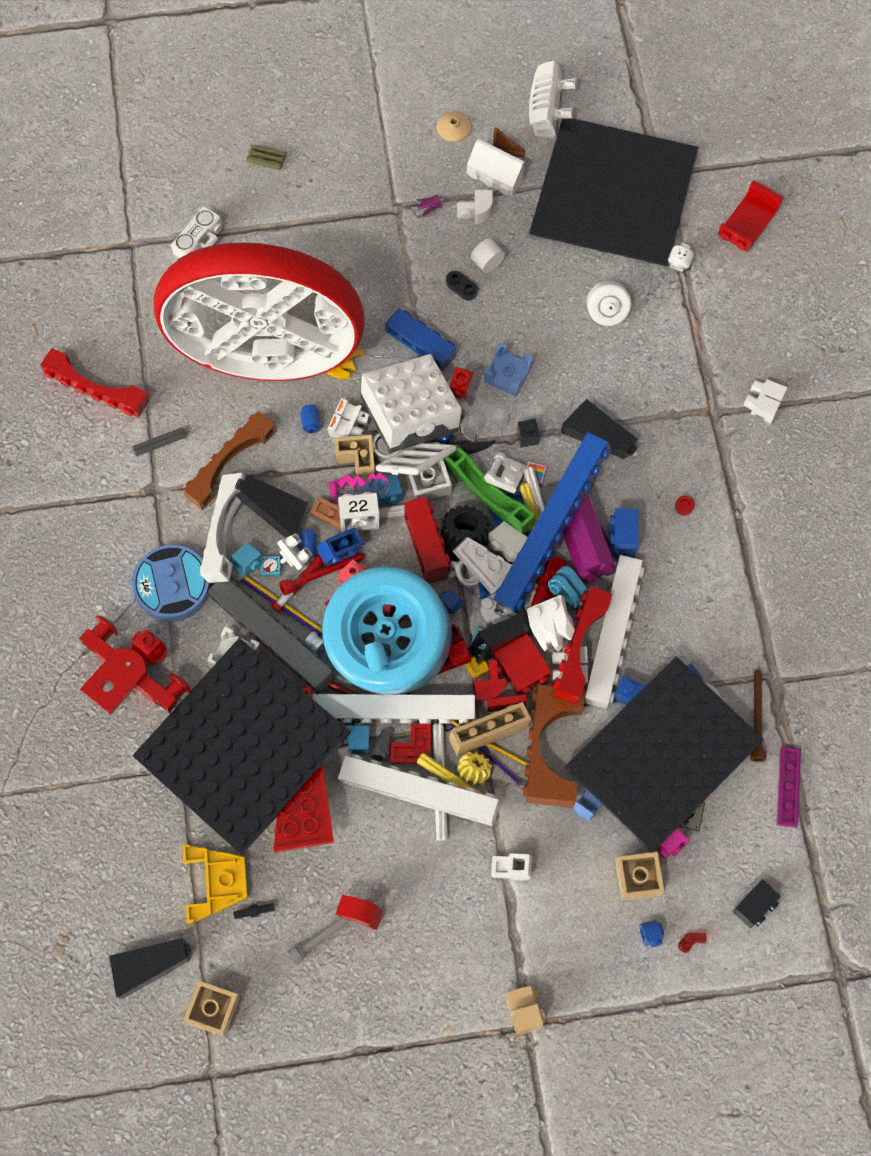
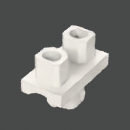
M296 533L281 539L277 544L282 549L280 554L284 557L280 561L283 565L288 562L291 567L295 565L299 570L310 563L308 560L313 554L308 548H304L302 551L299 550L297 545L301 542V538Z

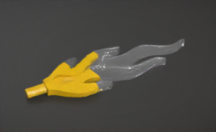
M358 349L343 364L326 373L338 379L361 381L360 375L345 370L365 374L408 360L403 358L374 359L368 356L382 358L384 357V352L372 349Z

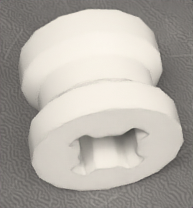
M315 631L310 633L304 641L305 647L314 650L317 654L325 647L323 638H319Z

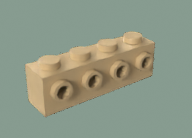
M523 702L516 705L513 704L506 709L492 712L488 716L477 718L468 724L453 728L450 732L449 741L456 755L459 756L527 729L531 717Z

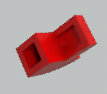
M497 660L488 661L489 680L474 681L475 702H487V699L497 698L504 690L506 679H498V676H501V664L497 665Z
M347 895L341 896L336 915L341 918L360 923L372 930L378 929L383 910L379 909L378 905Z

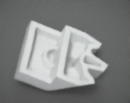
M562 595L527 608L530 627L544 651L552 643L558 652L563 648L562 638L572 639L574 633L572 617L568 615L565 599Z

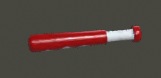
M320 554L309 563L297 578L322 568L324 562ZM305 584L296 587L293 593L289 595H282L277 602L271 604L272 609L277 613L281 612V607Z

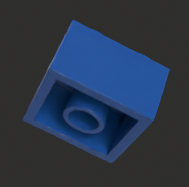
M615 508L614 515H610V522L608 524V533L610 534L609 545L614 558H619L620 555L635 558L639 545L638 509Z

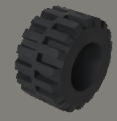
M464 505V507L456 506V509L451 508L449 512L445 513L442 519L441 536L443 537L446 550L450 549V553L454 554L453 550L467 537L486 547L490 522L487 520V515H483L482 510H476L474 506L470 508L468 507L469 505ZM461 529H466V530H469V531H471V532H462V531H459V530H461Z

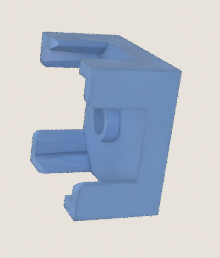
M499 343L491 366H487L484 372V383L517 396L532 368L533 356L525 354L523 360L509 354L508 346Z

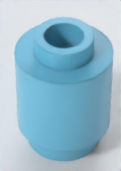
M380 641L365 645L366 651L364 653L369 670H374L375 673L385 671L389 662L384 646H381Z

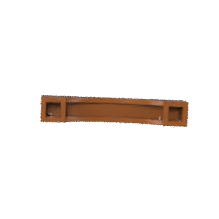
M259 411L255 415H251L247 419L246 424L236 430L234 437L223 444L218 454H214L210 458L209 463L199 469L197 476L185 484L183 489L185 497L199 509L203 510L213 500L214 484L226 464L244 449L261 442L265 444L277 432L275 423Z

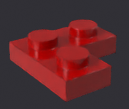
M411 724V743H391L390 763L418 764L417 760L422 753L430 757L431 724Z

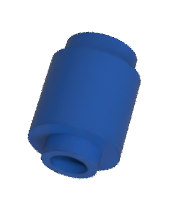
M305 405L301 408L302 411L300 412L303 430L310 434L316 433L321 428L319 411L315 405Z

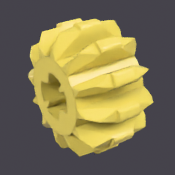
M468 751L460 758L457 771L460 772V778H465V783L470 781L472 785L476 783L481 785L489 778L492 765L489 764V759L483 757V754L478 755L476 751L474 753Z

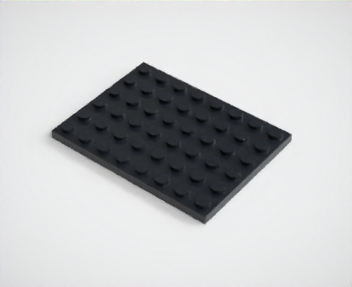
M676 656L565 768L652 853L764 739Z

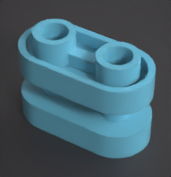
M562 566L548 582L550 591L556 597L559 595L564 597L568 610H574L580 604L583 591L587 592V587L574 570L568 566Z

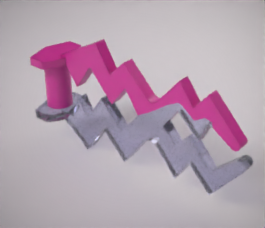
M372 472L366 481L358 475L352 479L350 474H347L337 482H328L330 486L329 502L338 503V487L344 489L347 482L354 489L358 483L361 486L357 494L350 488L347 494L361 495L364 492L378 493L382 498L389 491L391 484H389V480L381 472L377 476ZM381 479L388 483L383 490L377 485L373 489L370 487L373 481L380 485Z

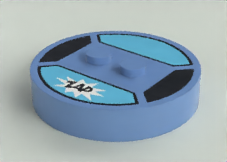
M165 545L151 550L138 562L133 573L132 588L138 604L149 616L160 621L177 622L193 616L204 606L209 597L208 590L211 588V583L200 575V566L203 559L195 551L180 545Z

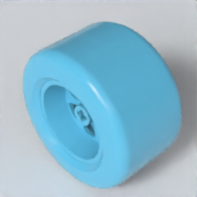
M374 567L353 575L335 591L326 607L323 618V642L331 663L348 681L363 690L377 695H403L423 687L439 673L446 662L451 648L452 627L444 603L428 582L417 574L402 568ZM384 605L396 606L393 617L384 616L382 609ZM370 611L374 612L378 618L373 626L363 622L365 616ZM404 615H408L411 619L412 627L402 629L398 621ZM385 626H387L389 629L391 628V630H389V635L382 633L385 631ZM373 633L375 636L374 642L380 641L381 645L387 644L390 646L391 655L387 657L389 665L386 666L385 671L375 673L374 670H369L364 653L366 650L361 637L362 634ZM400 636L408 637L411 640L405 650H401L396 644Z

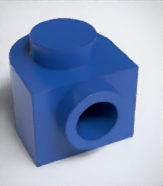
M451 588L439 595L448 614L454 615L464 604L463 600Z
M652 920L639 924L644 946L656 947L663 944L661 939L663 938L662 935H664V929L661 923Z

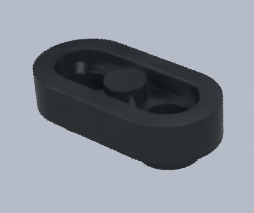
M451 271L447 274L446 285L449 289L464 300L469 301L476 298L478 288L474 282L459 271Z

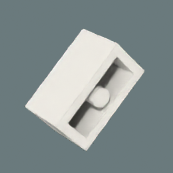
M505 521L488 534L489 547L512 563H514L528 538Z

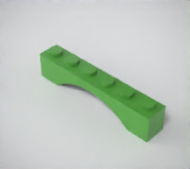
M455 444L456 451L443 459L446 470L499 518L522 534L528 533L535 526V515L522 503L513 500L496 486L487 483L484 480V474L478 469L471 458Z

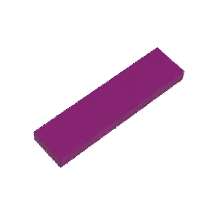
M780 747L776 826L798 827L801 749Z

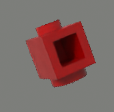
M459 367L455 368L449 384L455 398L467 399L474 380V372Z

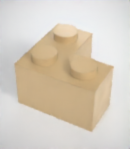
M372 435L334 438L337 464L355 463L356 475L361 479H368L372 472L375 474Z
M531 986L506 992L516 1035L540 1030L546 1019L543 1009H539L538 1004H536L539 1002L536 990L532 991Z

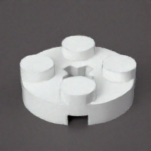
M496 593L485 597L481 602V617L489 626L517 615L506 608L503 609L504 613L502 614L495 612L496 606H499L493 600Z

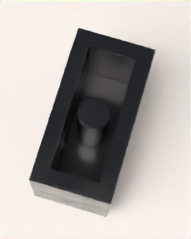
M762 879L732 912L750 929L754 925L759 927L766 919L763 915L768 910L772 912L780 904L777 900L781 896Z

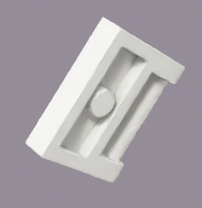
M498 452L494 457L491 469L486 472L484 480L489 484L514 494L527 466L507 458L502 452ZM500 465L506 467L501 477H497L496 473Z

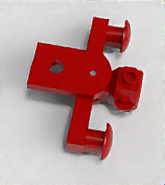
M97 615L95 618L99 623L92 630L87 629L80 636L79 640L103 662L80 688V691L111 715L134 688L168 713L175 708L178 700L185 692L191 694L189 684L179 675L168 674L172 681L165 689L147 676L146 668L149 665L162 663L168 656L166 645L149 630L138 631L131 638L132 649H113L106 641L112 634L118 635L117 628L106 617ZM107 683L114 684V688L110 692L103 690L104 685Z

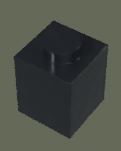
M536 419L517 422L520 448L539 445L540 434Z

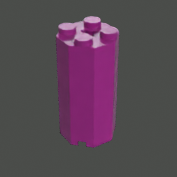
M584 494L582 505L578 510H575L571 524L566 526L563 531V537L578 577L582 581L587 580V583H593L603 575L609 576L614 574L617 563L593 499L588 494Z

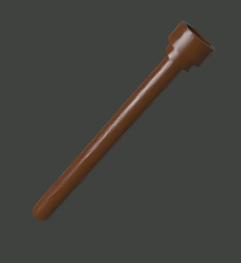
M757 669L754 671V730L762 737V672ZM762 743L750 754L751 761H766V751H764Z

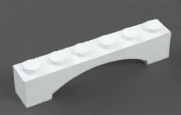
M243 473L222 475L221 483L219 484V492L215 501V509L211 519L206 548L204 549V557L200 566V575L209 583L227 582L230 580L233 564L227 559L225 544L231 519L242 502L235 496L237 490L235 489V484L239 478L244 477Z

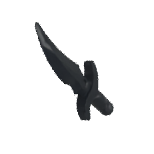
M450 437L446 444L452 445L456 437ZM495 440L482 443L461 442L456 445L466 454H473L487 449L495 443Z

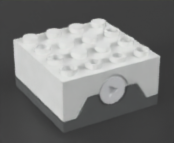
M431 354L362 374L361 399L389 453L458 432L461 407Z

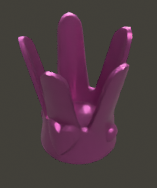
M435 194L430 198L416 199L421 201V204L417 206L418 209L429 207L424 211L422 217L434 209L441 208L443 198L440 199Z

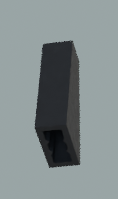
M587 399L562 424L561 432L579 441H583L587 432L609 443L611 447L610 454L625 459L628 455L632 456L638 448L636 446L638 439Z
M248 474L237 480L235 496L283 537L297 534L308 502Z
M527 610L479 631L468 649L472 656L476 658L475 661L478 665L493 658L495 651L521 636L528 634L530 637L534 634L530 627ZM486 644V648H478L479 646Z
M183 938L110 955L109 959L116 997L124 999L189 962L188 955H191L190 944L186 943Z

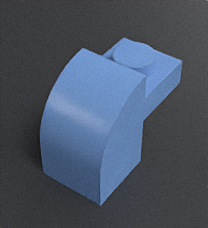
M586 790L582 798L574 805L573 811L579 817L590 822L602 804Z

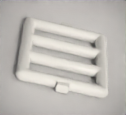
M436 442L421 443L401 450L378 464L376 470L396 475H418L455 452L456 446Z

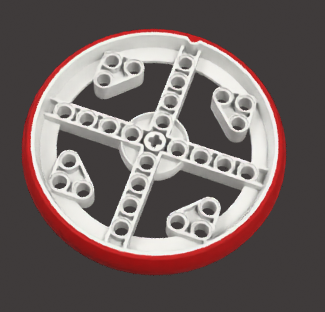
M262 243L218 244L184 255L164 272L157 284L153 298L154 315L162 335L174 349L201 366L230 376L251 380L290 381L310 378L329 372L343 364L354 353L361 341L365 326L361 300L354 287L341 273L325 262L305 253ZM222 277L221 283L216 282L211 278ZM267 278L283 281L267 294L254 293L245 295L236 291L264 289ZM312 292L318 294L314 311L318 327L289 315L287 312ZM201 304L231 316L232 320L211 336L204 334L206 314ZM254 335H274L280 338L254 340L253 349L240 347L241 344ZM295 345L303 349L295 350Z

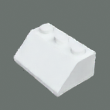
M477 139L467 163V174L471 178L477 179L488 187H493L502 194L513 197L523 182L524 161Z

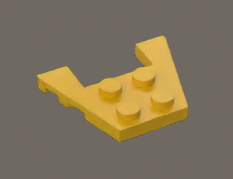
M182 844L183 863L205 862L207 903L186 905L188 925L248 899L245 857Z

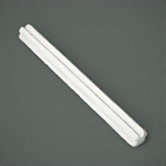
M433 724L434 760L445 767L443 724ZM434 775V778L439 780L438 782L445 784L443 780ZM436 810L437 841H446L447 813Z

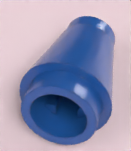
M314 529L300 531L299 537L301 538L300 544L302 549L308 548L313 554L311 558L316 557L317 534L314 533Z

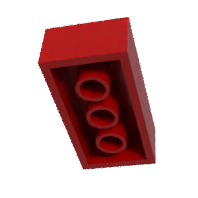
M425 496L404 502V518L424 580L431 584L448 579L449 565L451 563L448 553L445 554L443 537H439V525L437 520L433 518L432 504L427 502Z

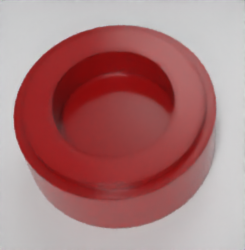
M688 496L679 497L675 503L676 512L683 516L692 513L694 509L692 498Z

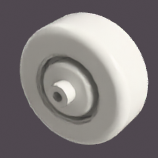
M608 280L596 284L587 296L586 303L590 316L595 322L604 326L619 324L628 316L631 310V298L628 291L622 284L616 281Z

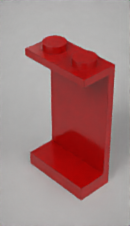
M753 180L743 200L726 223L720 225L718 235L723 240L736 245L738 249L749 252L780 209L784 197Z

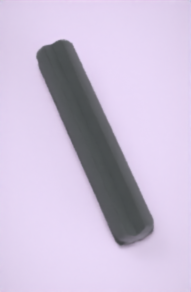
M181 427L134 445L132 447L134 454L139 456L187 437L186 432Z

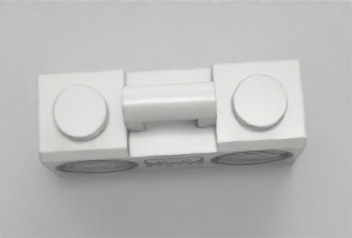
M203 206L171 244L173 254L181 258L195 250L213 246L218 240L215 234H218L222 229L221 217Z

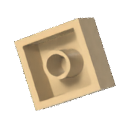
M658 852L619 856L616 858L615 865L621 902L662 897L664 887Z
M198 980L183 1022L226 1037L240 996Z

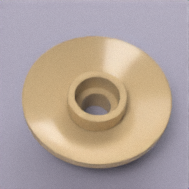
M448 112L439 118L437 132L446 141L459 142L470 134L471 122L463 113Z

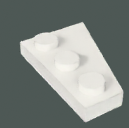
M469 537L465 538L453 550L456 556L491 594L501 586L513 565L504 561V558L499 555L496 556L489 552L487 548Z

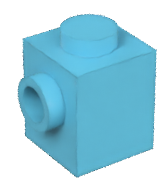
M245 543L231 556L232 568L245 578L251 571H256L261 564L260 551L255 546Z

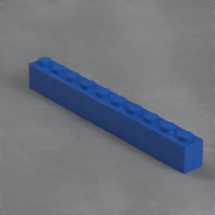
M587 432L494 596L493 600L500 606L516 614L525 606L527 595L534 590L536 579L543 574L545 563L552 558L554 547L557 543L561 542L564 536L563 531L566 526L571 524L575 510H578L582 505V498L585 492H589L593 478L598 476L601 471L602 462L610 455L611 447L607 441Z

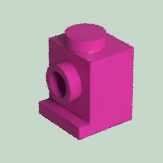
M677 828L658 847L657 852L664 859L668 858L671 854L675 857L683 849L681 845L685 848L689 840Z

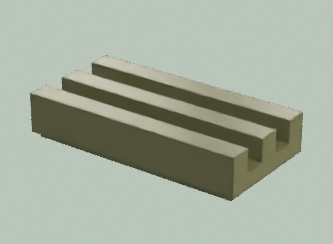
M252 144L246 160L249 163L280 170L285 158V152Z

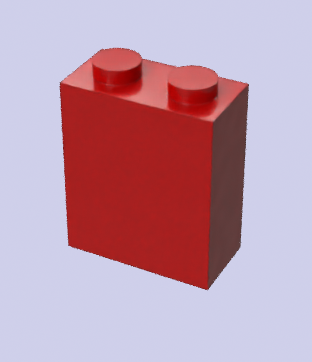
M528 634L521 636L494 652L493 659L497 660V665L501 664V671L516 695H527L533 691V687L538 684L544 685L550 681L549 678H551L552 671Z

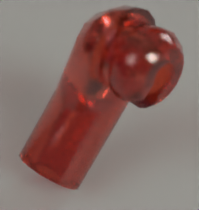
M686 933L679 941V950L683 953H688L695 943L706 944V933Z

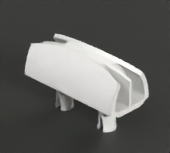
M555 61L539 65L532 84L529 120L530 124L533 125L534 135L539 137L554 138L558 119H573V107L559 109L560 93L563 89H577V79L562 80L563 75Z

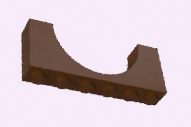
M538 684L537 691H533L532 703L536 704L535 709H531L530 716L534 724L533 728L529 727L528 739L532 740V745L527 747L526 758H530V765L525 766V777H528V784L524 783L523 796H526V803L573 808L576 802L577 782L565 780L547 767L540 754L539 740L544 730L557 719L570 715H582L585 690L583 689L580 699L574 704L553 696L555 691L552 688L553 686Z

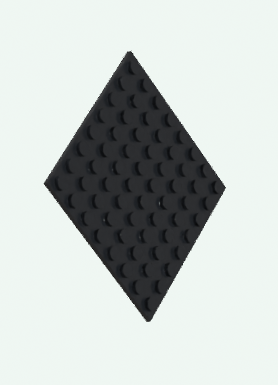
M574 118L562 119L529 235L668 267V257L673 248L698 146Z
M238 638L191 690V694L189 693L132 756L239 854L243 855L351 731L241 638Z

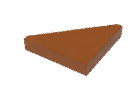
M495 127L493 146L510 155L524 157L525 150Z

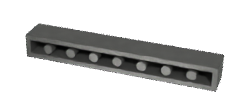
M231 578L227 582H216L208 590L211 599L311 687L312 690L320 694L335 679L334 669L327 662L322 663L319 660V655L314 650L309 651L305 647L306 644L299 637L295 639L292 636L293 633L287 626L284 625L282 627L278 624L279 620L273 614L268 615L261 603H255L251 600L252 596L246 590L242 592L234 579Z

